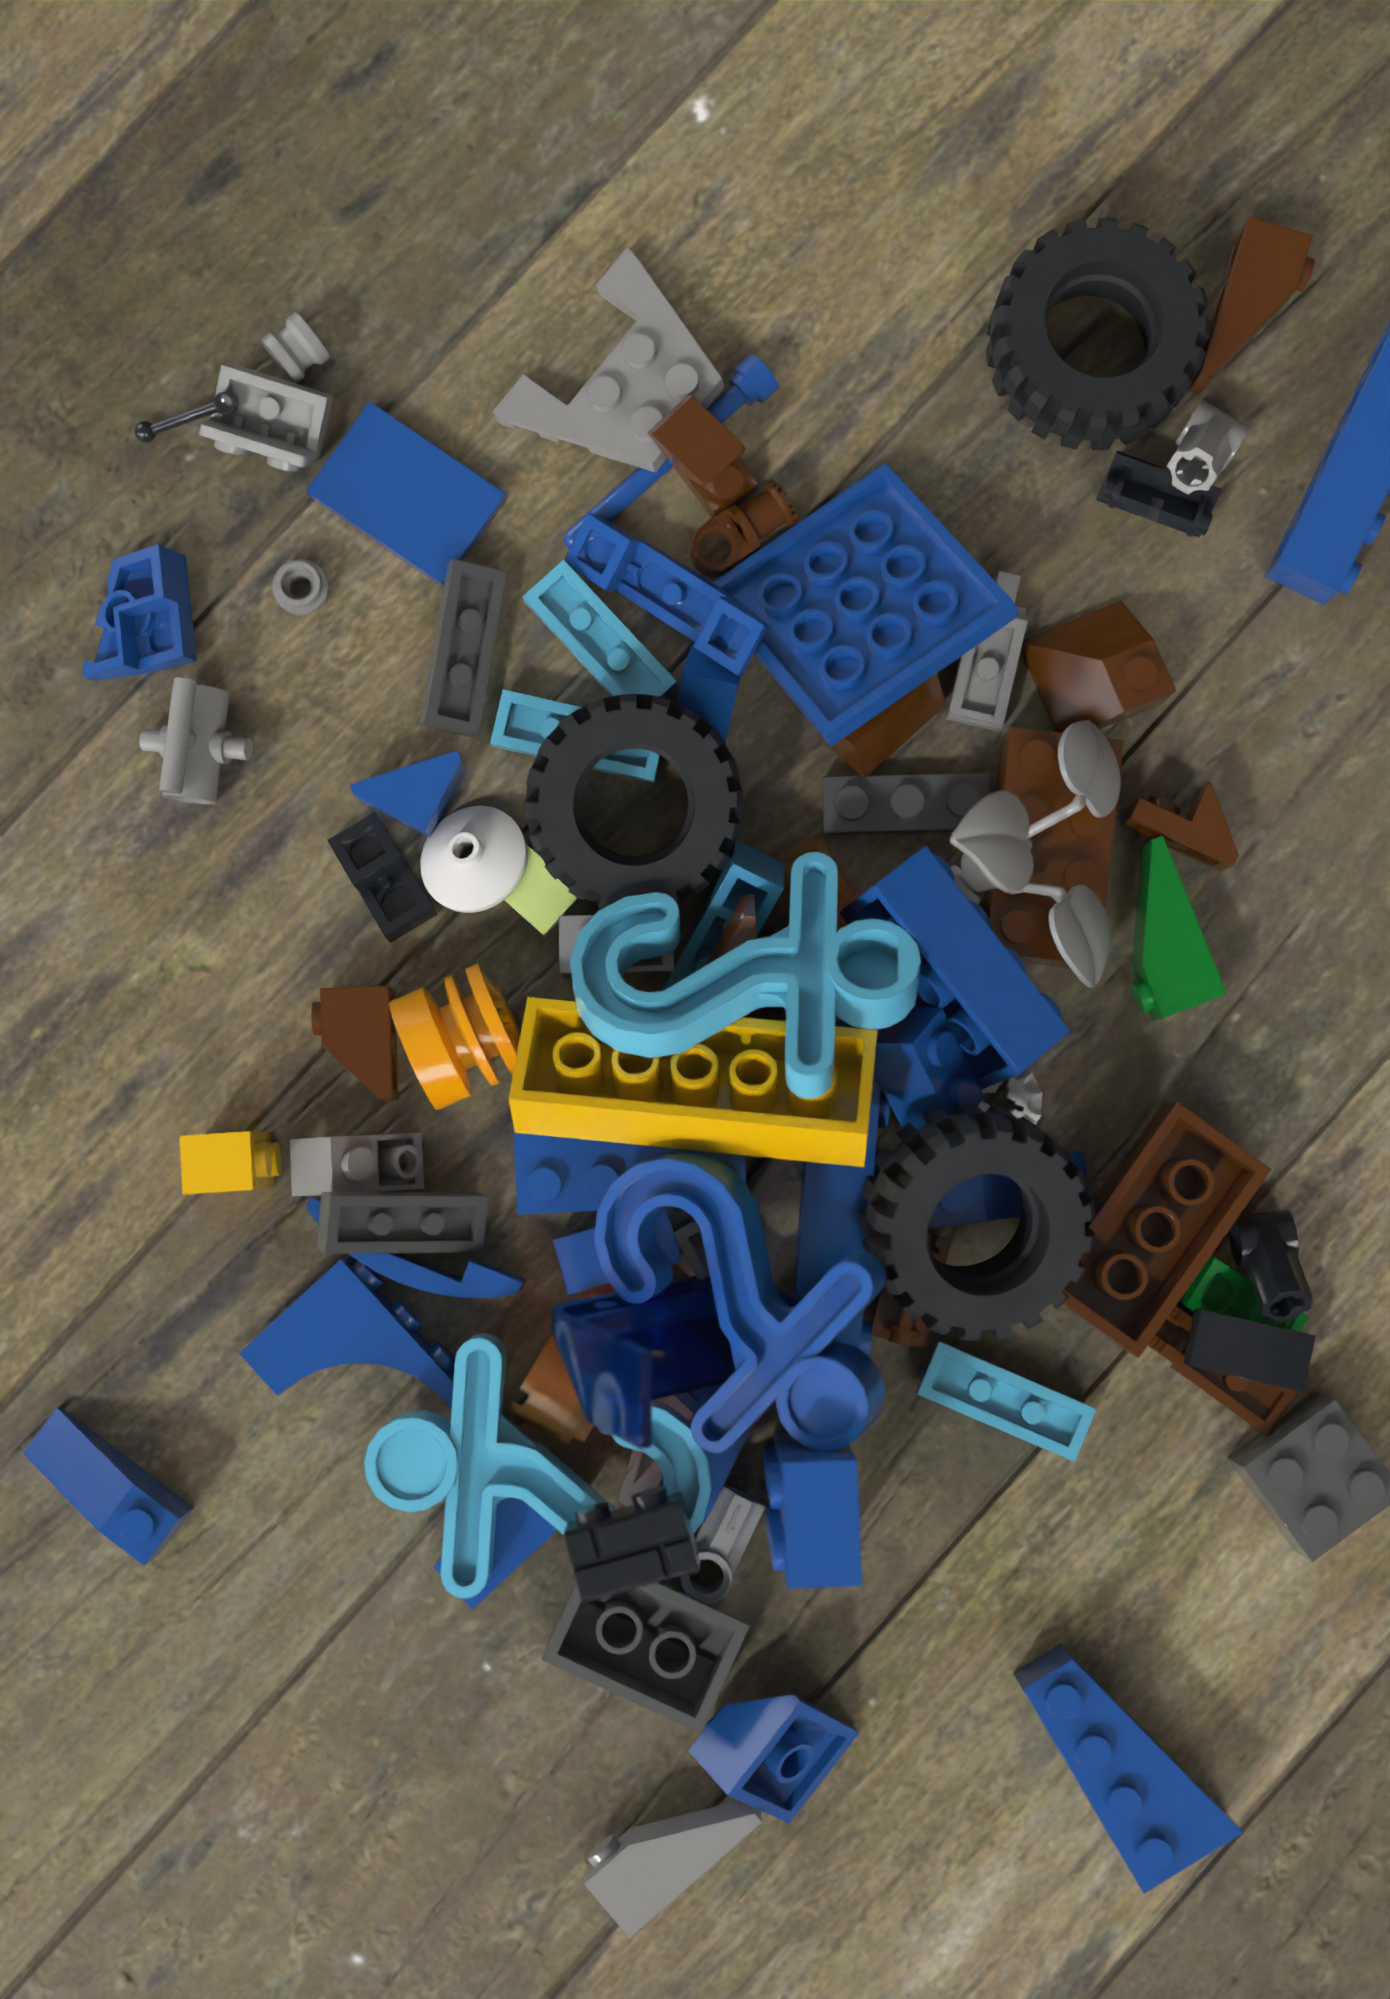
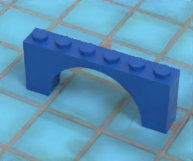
M349 1256L340 1259L239 1353L277 1396L288 1390L300 1379L316 1371L343 1364L368 1363L392 1367L418 1378L440 1395L452 1409L455 1357L440 1342H437L432 1347L417 1331L422 1326V1322L416 1314L401 1300L393 1305L379 1289L384 1284L380 1275L359 1261L355 1263ZM512 1497L501 1500L497 1504L494 1556L491 1575L480 1593L471 1598H463V1600L473 1610L553 1535L557 1529L523 1500ZM442 1554L433 1566L440 1575Z

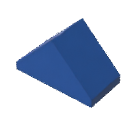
M692 640L682 673L677 703L701 716L702 719L716 730L726 744L742 676H737L694 648L695 642Z
M456 750L350 784L353 795L363 805L430 838L443 817L467 768L460 752Z

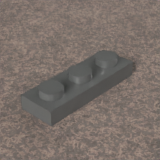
M452 559L448 562L420 726L468 737L479 735L507 572L458 559Z
M990 773L867 776L866 778L862 776L822 777L823 835L955 832L967 813L981 799L990 794Z
M321 1192L317 1250L325 1254L483 1252L488 1196L481 1193Z

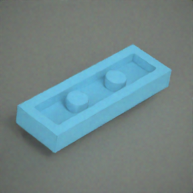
M564 559L523 596L524 603L611 696L644 694L664 698L677 686V681Z
M503 689L490 744L492 747L537 756L540 746L557 725L571 713L582 707ZM624 749L604 757L592 769L654 783L660 755L644 749Z
M936 1340L915 1391L917 1395L1074 1462L1097 1410L1091 1405L939 1340Z

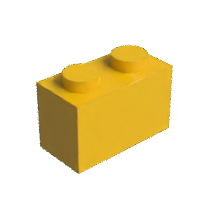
M246 1131L179 1136L182 1195L273 1188V1176L281 1175V1148L279 1142H272L271 1132Z

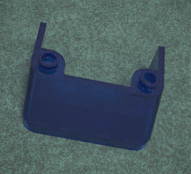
M696 1276L672 1280L666 1289L646 1302L639 1304L626 1302L617 1292L558 1304L552 1308V1335L586 1421L597 1426L599 1432L614 1435L640 1449L652 1447V1400L723 1384L736 1371L730 1341L719 1325L710 1277L703 1281L697 1279ZM775 1286L776 1292L790 1307L797 1306L804 1298Z

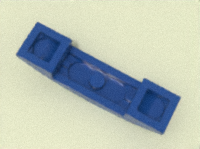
M592 513L586 514L564 559L572 569L604 590L617 591L695 642L694 648L737 676L743 675L769 626L748 607L698 572L641 538Z
M321 1196L310 1197L306 1208L319 1225ZM350 1253L359 1262L381 1275L404 1285L439 1295L460 1298L502 1297L518 1294L526 1282L525 1278L475 1258L469 1261L462 1278L403 1253Z

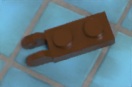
M1175 1306L1166 1320L1190 1333L1193 1318ZM1158 1333L1148 1344L1149 1348L1172 1363L1170 1368L1266 1437H1268L1299 1393L1297 1390L1185 1365L1183 1361L1187 1345L1180 1353Z

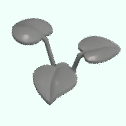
M1089 719L1069 725L1064 731L1058 747V761L1063 780L1067 787L1076 794L1070 804L1029 826L1027 812L1015 795L1008 791L994 792L981 799L967 813L950 838V842L963 851L961 870L965 882L973 891L981 892L999 888L1009 892L1011 895L1026 892L1046 895L1055 899L1057 903L1051 907L1048 917L1053 940L1063 959L1076 976L1088 988H1093L1101 978L1110 946V925L1105 908L1097 895L1085 885L1073 886L1067 894L1065 889L1060 886L1029 882L1033 872V858L1030 851L1032 842L1028 839L1083 809L1085 804L1097 818L1107 816L1116 806L1121 789V777L1117 758L1107 738Z

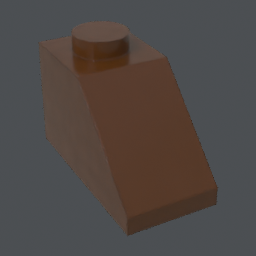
M390 986L320 988V1001L313 1002L311 1009L313 1034L321 1035L322 1046L378 1099L383 1101H399L397 1029L389 1007V1002L396 999V989Z

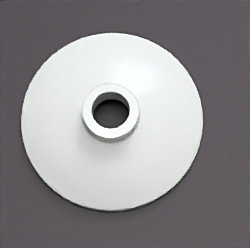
M471 806L460 809L444 818L436 826L431 837L427 838L420 862L423 883L430 895L448 909L463 913L487 910L505 900L521 881L527 865V842L519 825L508 814L499 809L489 806ZM474 845L472 853L468 857L460 859L463 851L469 846Z

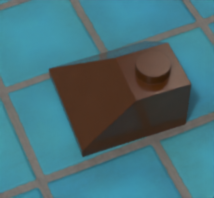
M1122 601L1023 640L1022 656L1054 731L1058 733H1064L1066 728L1072 723L1089 719L1091 723L1102 729L1163 704L1176 692L1155 640Z

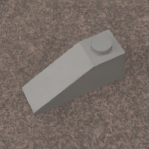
M735 1801L632 1827L618 1839L611 1834L599 1842L587 1856V1860L590 1863L586 1867L584 1885L630 1938L762 1823L761 1811L743 1802Z

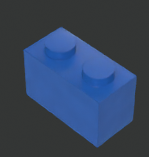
M913 1007L908 1015L896 1024L887 1028L874 1029L877 1030L874 1074L902 1128L910 1123L918 1130L927 1125L925 1120L926 1113L941 1108L949 1116L956 1115L955 1109L958 1104L975 1103L978 1106L985 1096L942 1008Z

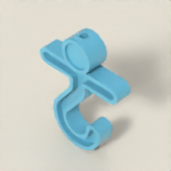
M810 852L798 857L792 866L789 926L771 937L746 941L665 991L653 993L638 991L626 984L622 977L626 970L643 958L667 955L679 945L681 930L678 904L667 894L656 892L628 896L599 910L578 933L570 957V967L577 1012L591 1033L619 1052L648 1058L683 1053L757 1008L784 1007L786 1010V1083L792 1093L802 1098L811 1099L825 1094L832 1085L835 1015L853 1027L871 1030L887 1028L903 1020L915 1005L921 959L917 943L910 934L889 921L879 919L854 921L837 932L838 870L836 863L824 853Z
M487 1333L476 1334L470 1337L457 1351L454 1368L451 1422L438 1413L423 1409L405 1411L389 1420L377 1432L368 1445L364 1460L366 1481L374 1495L390 1508L404 1512L427 1510L441 1502L446 1496L441 1580L446 1591L462 1599L471 1598L480 1593L491 1575L494 1556L497 1504L501 1500L510 1497L523 1500L563 1535L567 1523L576 1521L574 1512L581 1508L607 1502L610 1511L618 1509L544 1445L533 1441L503 1415L506 1349L501 1340ZM637 1395L627 1396L618 1402L612 1412L609 1422L610 1433L614 1440L622 1447L644 1452L656 1461L663 1474V1482L668 1495L682 1492L694 1534L704 1520L712 1488L708 1452L700 1448L693 1439L691 1422L667 1403Z

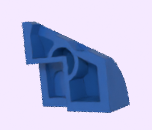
M157 544L113 559L107 580L108 596L99 608L95 626L104 629L95 662L84 661L83 677L93 681L133 676L197 661L186 556Z

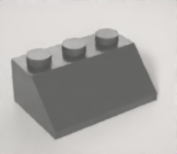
M575 1581L546 1643L542 1660L702 1734L750 1627V1623L661 1582L583 1603Z

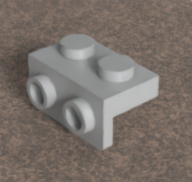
M229 362L221 364L215 397L220 392H233L239 400V407L232 414L223 415L219 412L211 414L210 420L201 423L199 435L215 440L214 447L226 453L247 455V452L251 451L267 456L268 465L284 471L298 472L300 467H306L320 460L333 395Z

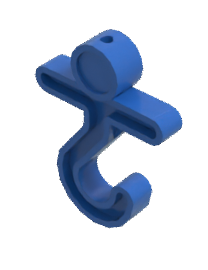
M680 1150L646 1159L614 1180L597 1209L594 1242L602 1272L617 1294L626 1302L633 1304L644 1303L666 1289L672 1281L673 1268L671 1261L658 1244L655 1233L656 1217L663 1206L669 1205L682 1208L693 1216L701 1228L719 1325L730 1341L736 1371L692 1419L691 1432L697 1445L707 1452H724L745 1435L775 1402L780 1421L790 1436L807 1448L823 1452L843 1449L857 1440L874 1423L883 1408L885 1386L882 1374L872 1358L856 1346L832 1342L884 1287L886 1271L880 1259L869 1252H853L831 1268L797 1306L790 1307L775 1290L757 1200L738 1173L713 1156Z

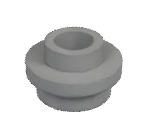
M296 559L285 563L278 569L273 579L272 590L277 603L285 611L293 615L304 616L316 612L324 605L329 594V583L325 573L317 564L305 559ZM301 580L309 581L311 583V590L306 596L296 597L293 595L292 589L295 583Z

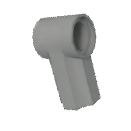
M1202 399L1175 443L1179 446L1167 464L1173 478L1172 485L1186 494L1197 490L1208 491L1213 482L1217 480L1220 472L1230 462L1250 428Z
M723 1485L706 1522H702L695 1536L700 1560L708 1559L715 1561L723 1570L722 1575L718 1581L710 1585L698 1584L693 1580L690 1573L682 1575V1588L687 1595L707 1604L716 1603L725 1597L730 1590L732 1576L766 1507L765 1503L734 1486Z

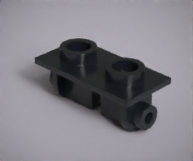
M1116 451L1096 500L1108 504V507L1112 509L1116 507L1182 531L1189 537L1195 536L1200 538L1201 535L1205 536L1213 518L1211 512L1222 489L1211 485L1208 491L1197 490L1186 494L1172 485L1173 478L1169 469Z

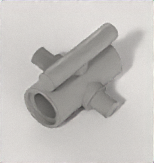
M176 677L173 680L168 725H164L161 730H142L139 741L141 750L159 752L163 758L159 791L162 792L164 798L195 804H216L221 764H228L231 759L249 760L253 752L252 740L250 738L233 737L232 733L226 730L230 699L228 691L205 685H197L195 680Z

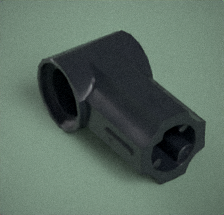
M1286 1209L1239 1216L1228 1231L1231 1252L1236 1265L1239 1268L1245 1267L1262 1316L1274 1319L1275 1323L1295 1320L1298 1315L1311 1309L1313 1296L1298 1258V1235L1291 1212Z

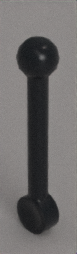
M220 392L216 395L214 401L155 423L149 421L139 422L134 430L135 436L143 443H150L158 433L217 412L223 415L232 414L237 411L239 400L233 392Z

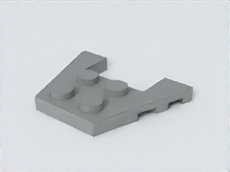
M626 247L596 284V287L601 297L636 321L568 405H565L523 374L492 413L496 421L505 427L515 429L518 426L537 432L541 438L558 443L561 440L588 448L590 453L656 472L667 458L647 432L687 395L693 396L707 409L724 389V384L720 374L634 252Z

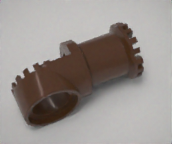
M771 479L764 484L763 492L739 508L733 504L702 524L695 531L691 540L690 559L693 566L706 576L720 577L733 569L737 561L760 547V539L783 524L792 526L798 522V514L794 511L795 507L792 504L788 506L792 502L791 499L784 500L783 498L787 493L785 490L782 491L781 485ZM720 536L729 543L731 554L721 563L708 562L699 551L700 543L706 537Z

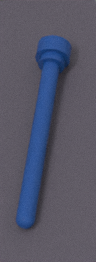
M750 354L734 368L736 375L729 380L731 386L706 409L721 424L745 403L748 406H751L756 401L763 403L779 389V384L774 375L754 354ZM666 459L656 472L638 467L587 513H592L611 522L673 466ZM586 514L565 532L563 541L568 549H570Z

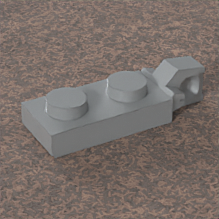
M999 571L994 581L1015 602L1021 576ZM1017 607V618L960 657L946 720L997 732L1002 730L1028 620H1024L1025 608Z

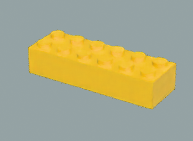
M527 997L509 1094L515 1133L865 1167L877 1030L835 1026L832 1085L820 1097L807 1099L792 1093L786 1083V1021L742 1017L683 1053L648 1058L619 1052L595 1037L577 1012L575 1001Z

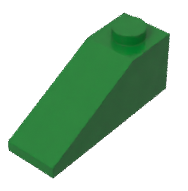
M1163 836L1155 838L1141 847L1131 968L1135 981L1130 982L1131 993L1141 1013L1149 1012L1152 1021L1169 1017L1227 994Z

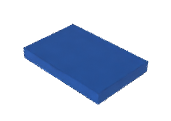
M370 401L306 490L309 497L442 587H444L448 562L452 559L465 560L507 500L506 493Z

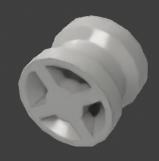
M296 312L286 319L285 328L277 334L268 333L260 339L280 369L296 384L304 379L305 370L313 363L323 364L330 358L321 341Z

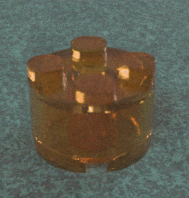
M566 1311L560 1323L569 1327L565 1336L556 1331L552 1333L520 1388V1391L529 1395L523 1407L512 1401L507 1412L567 1447L572 1438L580 1442L585 1441L601 1413L592 1407L602 1388L609 1392L614 1391L631 1361L621 1356L625 1348L623 1344Z

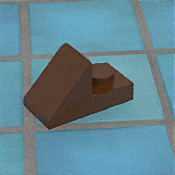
M687 395L647 432L712 517L717 516L733 504L736 505L759 483L740 457L745 450L743 444L691 395Z
M1207 782L1197 790L1185 818L1178 815L1180 808L1175 804L1159 797L1149 796L1147 801L1139 798L1128 807L1120 825L1150 840L1163 836L1168 848L1220 872L1234 866L1239 856L1211 782Z

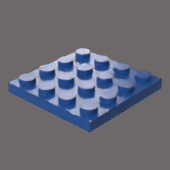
M886 463L713 582L769 625L754 655L830 747L1018 617L1016 603Z

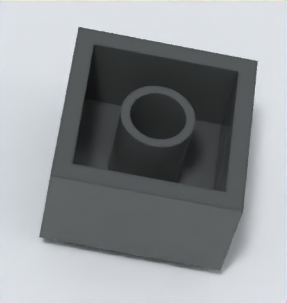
M1319 1392L1314 1393L1280 1418L1268 1437L1260 1433L1227 1457L1293 1550L1311 1562H1314L1390 1505L1389 1471L1337 1400Z

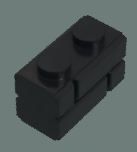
M665 1486L655 1487L634 1494L631 1497L633 1502L631 1506L610 1511L609 1504L603 1502L574 1512L576 1521L567 1523L564 1530V1539L583 1603L700 1571L699 1552L682 1492L668 1495Z

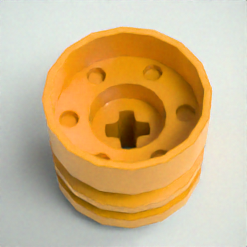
M479 963L465 968L473 991L468 996H465L454 975L444 978L449 1004L441 1008L424 987L389 1002L390 1012L408 1059L424 1092L436 1110H441L473 1096L468 1070L475 1066L479 1068L491 1086L501 1083L494 1058L501 1055L512 1076L514 1073L521 1034L502 991L487 977Z

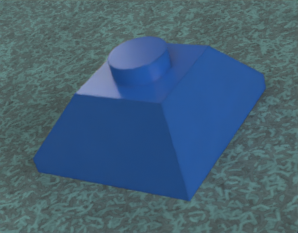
M793 1694L723 1705L716 1716L706 1723L702 1734L688 1751L727 1796L790 1823L858 1736L859 1732L853 1725Z

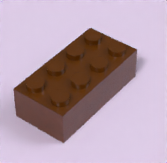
M1010 727L1001 739L996 792L1008 791L1015 795L1027 812L1030 826L1070 804L1076 794L1067 787L1059 767L1058 747L1063 733ZM1107 738L1113 748L1120 770L1124 740ZM1085 804L1083 809L1028 838L1032 842L1030 851L1033 858V872L1029 882L1060 886L1065 889L1067 894L1073 886L1085 885L1097 895L1106 910L1117 804L1111 813L1101 818L1095 817ZM999 888L985 891L983 910L990 920V929L1004 947L1015 951L1024 963L1070 968L1060 954L1050 931L1048 917L1051 907L1057 903L1055 899L1046 895L1026 892L1011 895L1009 892Z
M1179 1102L1163 1103L1093 1201L1096 1217L1092 1221L1085 1222L1096 1233L1093 1251L1090 1253L1082 1252L1080 1260L1087 1266V1269L1080 1283L1070 1280L1063 1291L1069 1298L1062 1306L1121 1349L1139 1358L1272 1169Z

